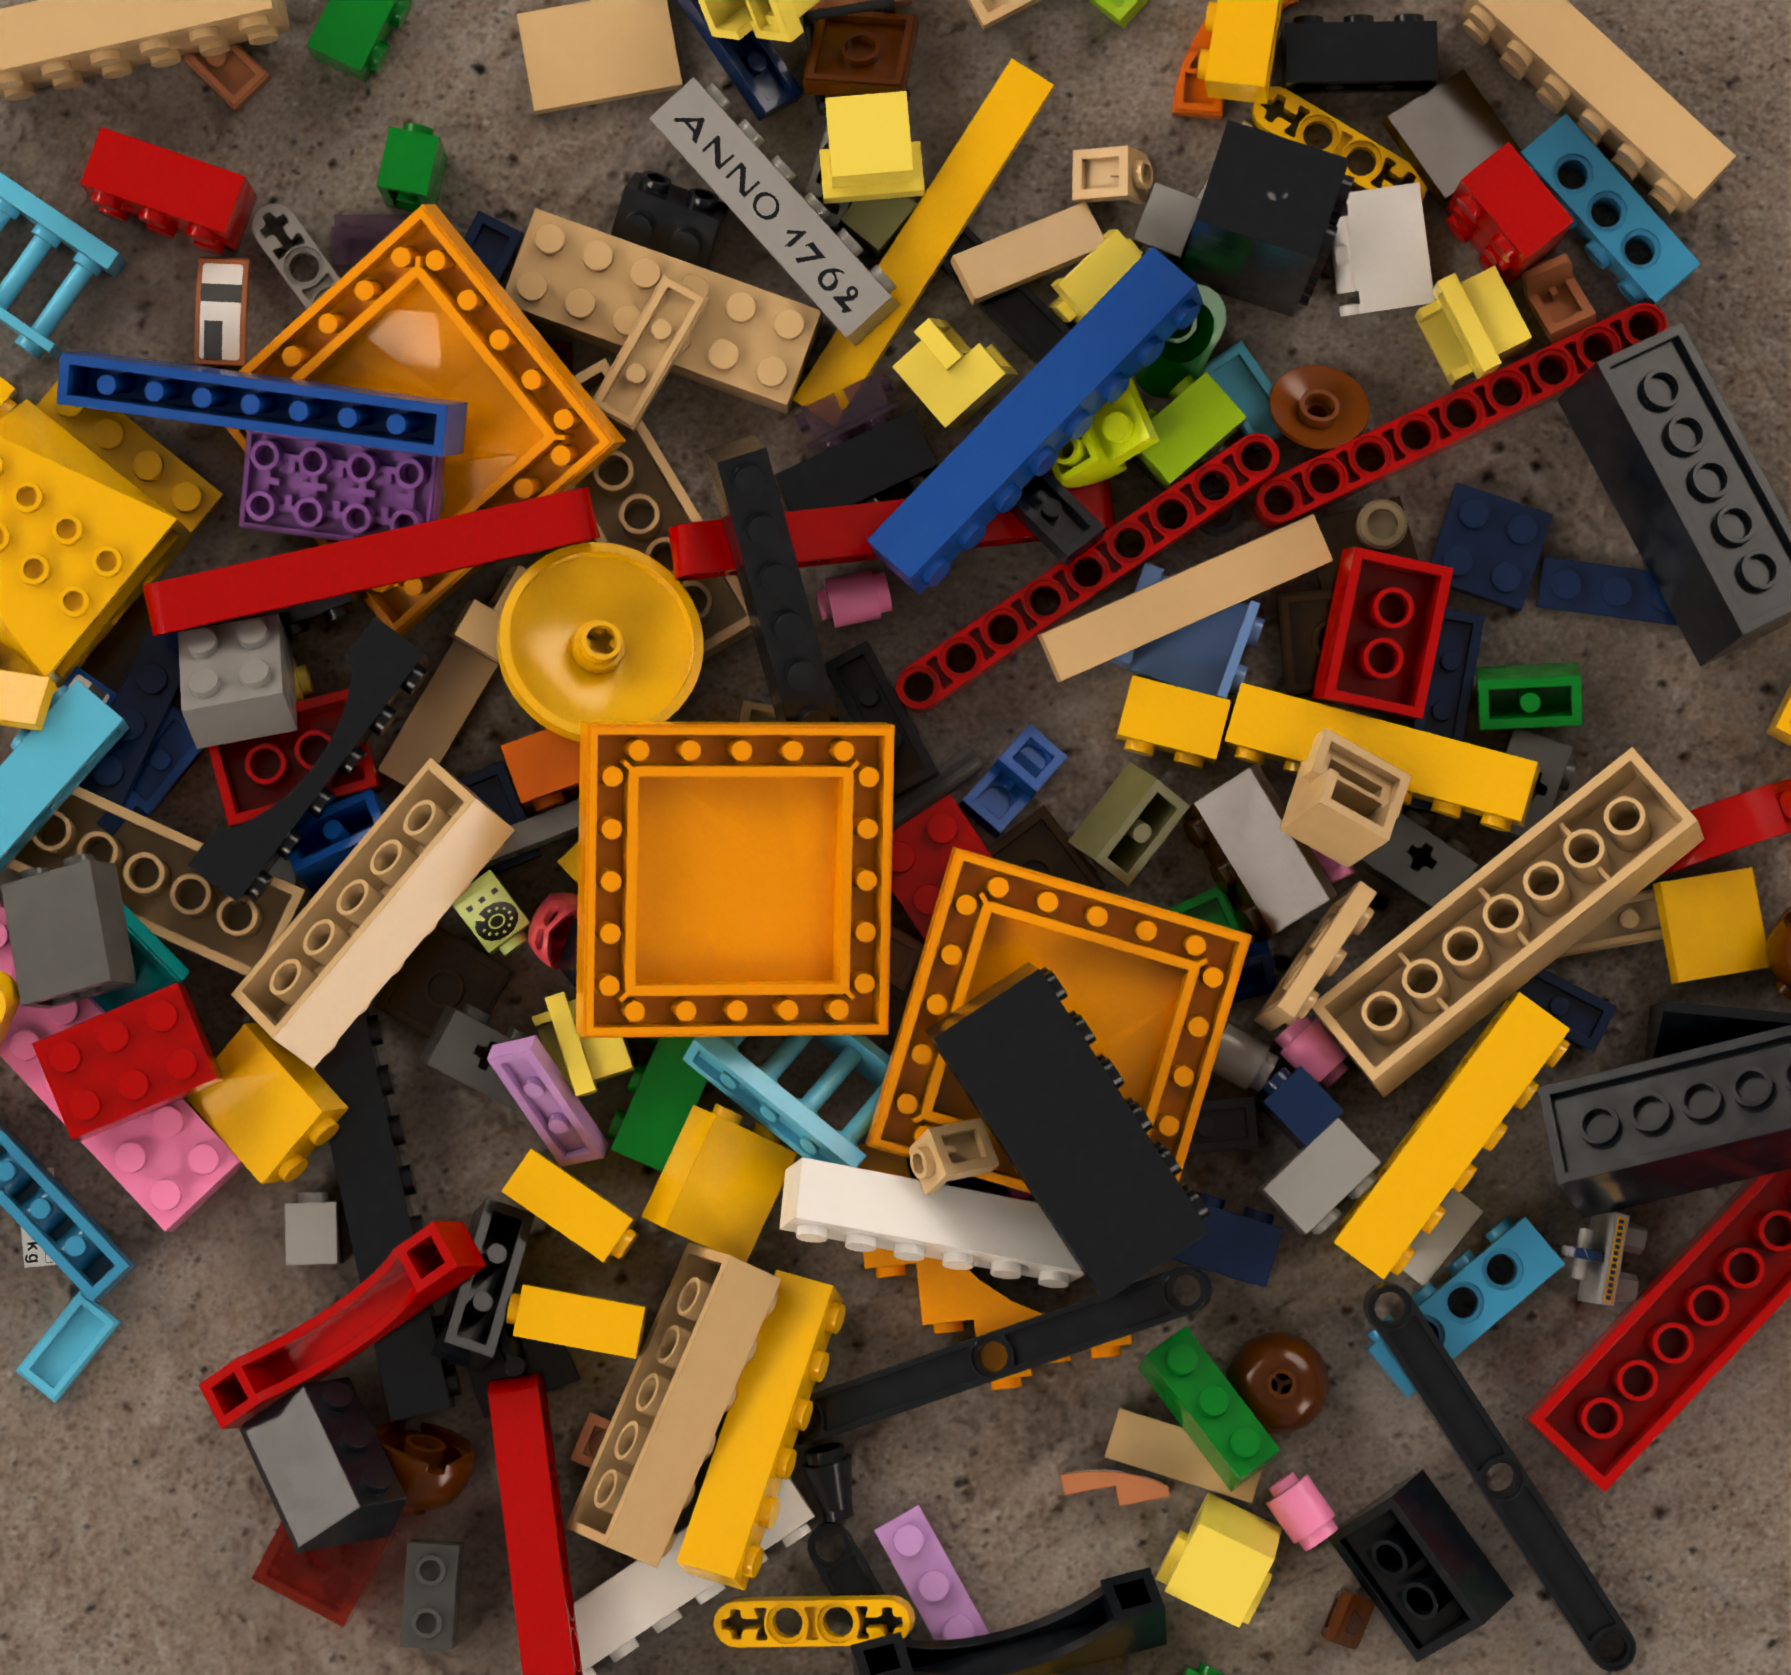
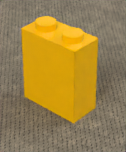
M257 1022L246 1023L216 1057V1062L224 1081L185 1098L260 1184L280 1181L287 1183L297 1178L307 1168L309 1162L306 1158L317 1146L329 1141L339 1129L337 1122L349 1108L315 1069L273 1040Z
M715 1104L712 1112L693 1105L641 1217L706 1248L731 1255L747 1263L784 1183L785 1170L793 1164L797 1153L780 1145L782 1140L761 1124L755 1123L752 1131L739 1126L744 1116Z
M529 1150L501 1191L602 1262L609 1263L613 1256L622 1260L639 1237V1234L632 1230L638 1221L637 1219L537 1150Z
M522 1284L521 1294L512 1293L510 1296L506 1324L515 1325L513 1336L636 1359L640 1355L648 1306Z

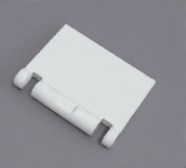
M1419 182L1350 192L1346 202L1348 216H1342L1338 220L1336 226L1338 229L1331 248L1337 294L1358 291L1359 304L1352 303L1339 306L1340 317L1424 305L1435 301V296L1432 292L1433 281Z

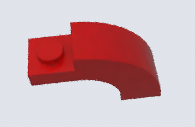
M1791 778L1691 810L1690 812L1699 822L1705 840L1660 876L1791 833Z

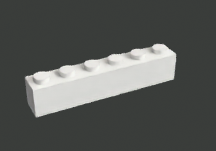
M804 1157L785 1170L779 1229L795 1232L796 1238L801 1241L820 1243L827 1241V1239L845 1242L847 1249L859 1252H871L876 1250V1248L894 1251L895 1258L906 1261H920L928 1257L942 1260V1266L953 1270H969L973 1266L990 1269V1275L1001 1279H1018L1023 1275L1038 1278L1039 1285L1049 1288L1068 1287L1069 1283L1084 1275L1037 1202L949 1185H943L936 1193L925 1194L918 1179Z
M791 1477L788 1480L782 1479L776 1497L780 1499L777 1520L771 1529H765L760 1547L763 1548L762 1564L769 1560L764 1551L781 1540L787 1548L812 1531L807 1522L814 1518L815 1514ZM688 1526L675 1534L673 1545L668 1554L661 1558L658 1568L636 1560L574 1601L583 1675H597L592 1666L608 1655L615 1663L640 1646L635 1637L651 1626L658 1634L683 1617L678 1608L694 1597L702 1605L726 1588L724 1584L687 1574L676 1562Z

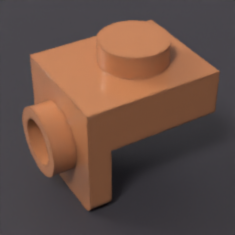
M1562 254L1553 259L1542 260L1522 274L1525 301L1551 344L1597 323L1596 312L1574 278L1572 261L1567 254Z

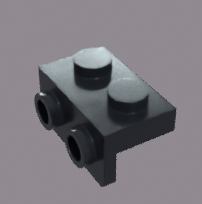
M635 172L625 185L611 235L707 269L721 223L726 217L729 207L726 203L718 201V196L708 190L700 188L687 190L671 184V180L667 176L657 172Z

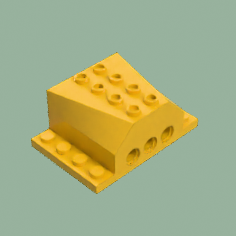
M58 380L36 406L26 399L0 419V670L50 677L56 683L54 693L64 685L76 666L80 668L87 657L143 592L142 586L154 583L160 578L225 499L224 494L123 413L56 404Z

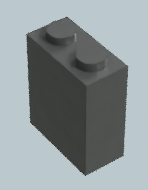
M80 854L65 858L63 860L64 867L50 870L49 867L26 869L19 872V880L0 885L21 1006L50 1009L137 984L116 864L97 861L93 854Z

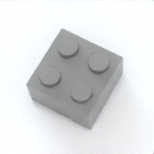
M279 614L178 632L181 712L197 749L298 730L293 650Z
M1336 1118L1307 1147L1299 1149L1256 1191L1298 1235H1305L1309 1231L1314 1235L1317 1233L1320 1235L1341 1215L1336 1206L1347 1195L1351 1200L1357 1199L1378 1180V1176L1373 1170L1381 1162L1339 1118Z

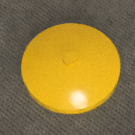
M587 542L557 549L536 561L521 575L511 589L501 611L497 628V654L504 680L519 705L545 728L564 738L580 742V721H670L683 707L698 680L703 661L704 638L701 621L694 602L681 582L675 580L674 575L666 567L650 556L623 545Z

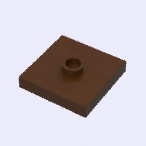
M867 11L816 20L803 78L804 94L852 96L906 91L919 28L918 15Z

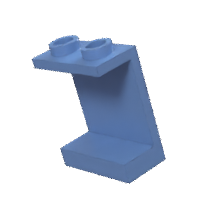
M1145 562L1135 592L1168 578V576L1162 575L1164 569ZM1253 600L1250 601L1249 605L1239 602L1110 660L1109 664L1162 683L1227 699L1228 693L1238 695L1241 682L1243 683L1248 669L1247 666L1239 664L1246 645L1253 648L1256 647L1265 619L1256 616L1260 603Z

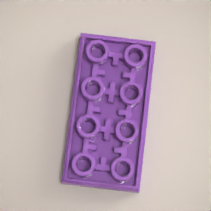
M247 430L239 528L343 541L438 520L440 518L445 456L440 457Z

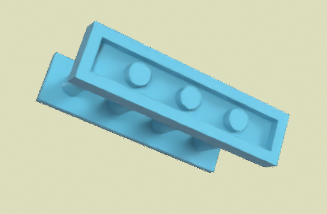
M0 172V233L10 219L15 221L19 215L35 224L31 231L34 237L0 283V322L19 335L14 343L39 360L45 352L58 361L63 352L53 342L48 340L49 336L92 275L98 277L104 271L115 279L125 266L126 261L119 252ZM63 243L77 253L72 259L76 264L36 321L29 327L7 312V309L50 248L57 249L59 244Z
M865 1035L787 1036L762 1066L754 1065L738 1052L737 1047L747 1036L694 1038L682 1060L804 1158L859 1168L867 1155L859 1149L857 1144L869 1131L891 1057ZM815 1037L838 1057L802 1099L795 1098L778 1084L777 1079ZM855 1069L876 1086L877 1090L842 1131L835 1130L822 1120L817 1112L852 1070Z

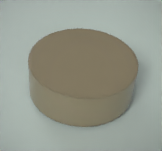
M1377 499L1366 504L1358 514L1355 524L1356 534L1360 542L1367 548L1378 552L1395 548L1403 540L1408 527L1404 510L1397 503L1388 499Z

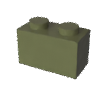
M1129 761L1069 839L1068 843L1101 870L1129 887L1190 808V805L1156 777Z

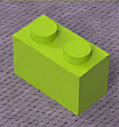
M1207 372L1197 380L1188 375L1178 383L1168 394L1173 401L1159 413L1153 408L1147 411L1160 441L1136 456L1166 490L1189 474L1245 424L1247 416Z

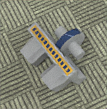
M1608 1212L1591 1216L1589 1229L1579 1228L1576 1247L1561 1245L1560 1256L1574 1258L1571 1278L1580 1280L1577 1301L1614 1307L1615 1302H1634L1636 1300L1639 1281L1635 1274L1620 1272L1623 1252L1641 1255L1645 1249L1648 1231L1646 1228L1629 1221L1630 1215Z

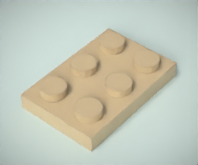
M1359 881L1334 898L1258 1012L1254 1021L1271 1032L1285 1023L1291 1026L1298 1017L1303 1019L1308 1014L1320 995L1313 989L1322 981L1325 975L1331 977L1347 955V952L1341 948L1342 945L1353 934L1358 936L1372 918L1375 911L1369 905L1377 894L1375 890Z

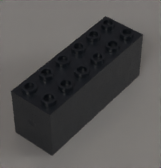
M1228 120L1195 218L1181 271L1194 282L1210 286L1217 293L1293 317L1298 304L1308 306L1318 278H1320L1322 269L1330 254L1338 229L1336 226L1354 181V177L1345 175L1349 159Z
M1681 322L1596 362L1557 400L1700 667L1788 624L1791 621V522L1683 323Z
M1027 962L924 1031L1094 1290L1106 1302L1210 1233L1211 1231L1203 1221L1204 1218L1210 1215V1212L1194 1188L1191 1189L1187 1183L1181 1186L1175 1178V1175L1180 1173L1182 1169L1166 1145H1162L1159 1140L1152 1142L1146 1132L1152 1129L1153 1125L1138 1102H1134L1131 1097L1124 1100L1118 1088L1124 1085L1125 1082L1109 1058H1105L1102 1053L1096 1056L1089 1045L1097 1039L1080 1014L1077 1015L1074 1010L1068 1013L1062 1005L1061 1001L1068 997L1055 974L1046 967L1040 970Z
M1791 1025L1538 1087L1557 1185L1583 1218L1791 1169Z

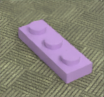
M534 1035L492 1045L487 1057L488 1062L560 1167L604 1158L609 1146L608 1141L537 1036Z
M919 1504L874 1529L934 1640H952L990 1634Z

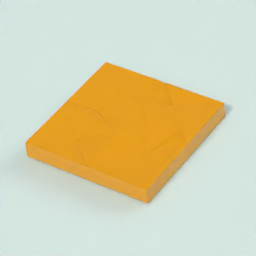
M422 204L239 370V372L468 402L463 453L445 456L443 485L446 491V503L439 519L569 491L626 442L624 437L537 329L530 323L528 318L436 204ZM225 427L245 452L247 430ZM313 537L320 546L339 542L338 540ZM486 564L366 590L368 598L363 600L380 621L400 636L406 635Z
M580 721L576 1034L582 1038L888 1035L895 725L886 722Z
M953 846L865 1143L869 1147L910 1158L909 1147L928 1128L981 1118L924 1030L1029 962L1040 970L1046 967L1055 974L1068 997L1061 1001L1062 1005L1068 1013L1074 1010L1077 1015L1080 1014L1097 1039L1089 1045L1096 1056L1102 1053L1105 1058L1110 1059L1125 1082L1124 1085L1118 1088L1124 1100L1131 1097L1134 1102L1137 1101L1153 1125V1128L1146 1132L1152 1142L1159 1140L1162 1145H1166L1183 1170L1252 935ZM983 1121L999 1165L991 1173L972 1177L1031 1193ZM1182 1171L1175 1175V1178L1178 1182L1180 1180Z

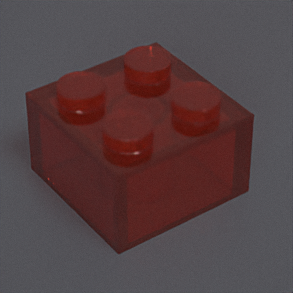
M281 1521L251 1579L344 1627L350 1623L398 1531L393 1529L389 1537L296 1554Z

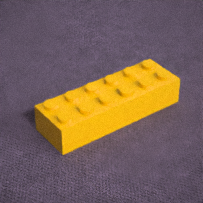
M1515 992L1508 997L1377 1172L1378 1180L1356 1200L1329 1238L1383 1280L1390 1271L1398 1276L1416 1252L1409 1245L1420 1230L1429 1234L1445 1214L1446 1209L1440 1204L1449 1191L1453 1189L1460 1193L1475 1174L1477 1167L1471 1164L1481 1148L1483 1147L1491 1151L1505 1134L1508 1126L1502 1120L1514 1106L1520 1110L1523 1109L1539 1087V1084L1533 1081L1534 1077L1543 1065L1553 1068L1566 1052L1570 1043L1564 1037L1570 1029L1521 992Z

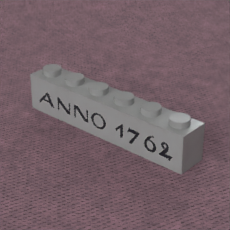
M693 77L649 119L842 334L856 346L900 306L890 294L897 286L878 265H875L870 271L857 258L864 249L844 228L836 234L824 220L831 213L811 191L804 198L791 185L798 176L779 155L770 161L758 147L765 140L746 119L742 120L738 125L725 112L732 106V103L713 82L704 88Z

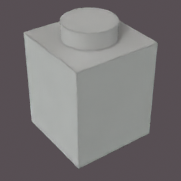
M1155 182L1133 238L1134 243L1142 245V256L1153 246L1167 259L1173 257L1181 260L1193 229L1201 199Z
M328 1192L297 1193L298 1203H285L286 1265L343 1264L341 1202H329Z

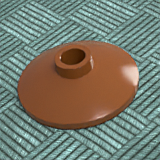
M1305 365L1287 371L1275 382L1269 397V411L1276 427L1292 441L1313 449H1333L1359 437L1365 430L1370 415L1369 401L1363 388L1346 373L1323 365Z

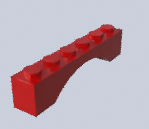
M433 1221L395 1247L373 1274L335 1304L288 1333L236 1358L200 1383L199 1387L221 1429L241 1428L242 1424L302 1384L321 1381L487 1265L463 1221Z

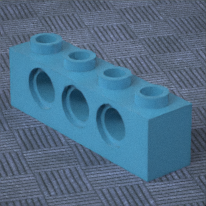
M1567 113L1520 152V156L1574 220L1568 232L1574 229L1587 243L1584 246V250L1593 263L1600 269L1608 267L1621 281L1617 284V287L1632 305L1650 303L1656 306L1690 277L1701 264ZM1564 168L1576 170L1582 178V187L1578 189L1565 188L1558 180V171ZM1599 205L1610 208L1615 214L1616 224L1611 227L1599 226L1591 216V209ZM1630 243L1643 245L1649 253V262L1637 265L1629 261L1625 254V245Z
M0 1119V1205L91 1302L102 1301L138 1265Z
M1508 1215L1485 1233V1237L1490 1241L1475 1255L1469 1248L1446 1266L1445 1269L1451 1274L1436 1288L1429 1281L1411 1296L1427 1322L1433 1327L1435 1334L1452 1360L1565 1265L1525 1216L1518 1217L1514 1222ZM1498 1254L1506 1256L1513 1267L1511 1278L1501 1285L1494 1283L1487 1274L1489 1260ZM1459 1287L1467 1289L1474 1299L1472 1311L1467 1316L1461 1318L1453 1315L1448 1308L1450 1293ZM1389 1315L1383 1320L1388 1321L1394 1318L1391 1315ZM1374 1328L1371 1329L1367 1335L1371 1338L1372 1342L1364 1350L1401 1394L1409 1397L1415 1392Z

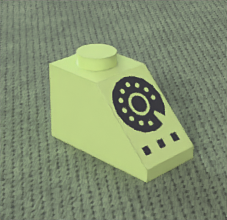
M488 870L473 881L468 890L452 904L492 956L501 951L506 957L527 942L528 936L525 932L529 930L530 920L500 879L491 870Z

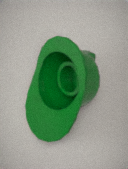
M1197 283L1203 303L1200 305V312L1196 319L1183 330L1177 329L1164 342L1163 352L1151 365L1146 367L1142 365L1133 374L1138 385L1149 395L1164 399L1170 398L1168 396L1169 392L1188 375H1191L1195 380L1201 375L1226 325V307L1221 296L1210 286Z

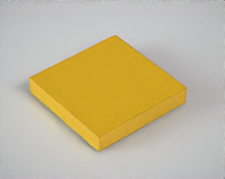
M1752 867L1653 884L1671 984L1769 968L1765 952L1767 942Z

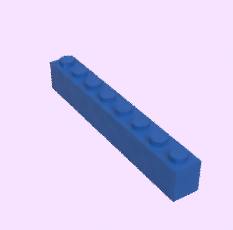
M1152 246L867 539L875 556L918 595L928 586L934 587L939 584L948 574L951 567L950 563L963 549L970 550L976 546L985 535L986 526L999 512L1006 513L1012 509L1019 501L1022 489L1035 475L1040 477L1048 472L1056 462L1058 452L1071 438L1076 440L1084 435L1092 425L1095 413L1106 402L1113 403L1120 398L1129 385V378L1142 365L1145 367L1151 365L1161 355L1165 347L1164 342L1177 329L1183 330L1196 319L1200 312V305L1203 303L1197 283Z
M76 351L61 353L56 404L444 457L463 453L468 402L99 352Z

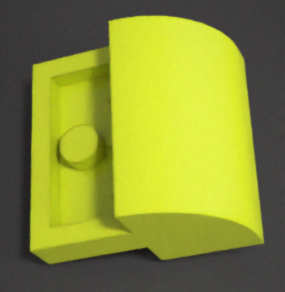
M1132 377L1129 378V385L1120 398L1113 403L1106 402L1095 413L1093 423L1086 433L1076 440L1071 438L1058 452V458L1051 469L1055 478L1064 487H1083L1114 477L1128 469L1125 464L1127 460L1160 441Z

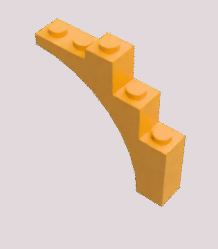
M867 1144L858 1145L859 1149L867 1155L859 1168L910 1178L906 1157L867 1146ZM876 1248V1250L871 1252H863L865 1269L875 1268L876 1278L907 1275L906 1265L916 1264L922 1325L933 1324L934 1334L964 1331L963 1321L973 1320L975 1337L1042 1315L1038 1311L1011 1301L979 1280L970 1270H953L942 1266V1260L925 1257L920 1261H906L895 1258L894 1251ZM1131 1335L1090 1348L1091 1359L1121 1356V1345L1132 1344ZM990 1341L983 1347L981 1360L989 1370L999 1371L1007 1362V1351L999 1342ZM1067 1356L1049 1363L1071 1361V1357ZM1031 1369L991 1382V1390L1022 1387L1021 1377L1032 1376Z

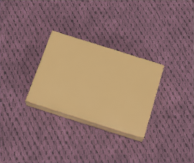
M590 0L517 14L535 115L671 91L683 87L667 0Z

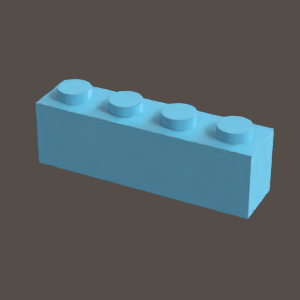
M78 680L70 688L63 685L55 691L42 731L22 729L10 745L14 751L0 765V874L129 729L125 720Z

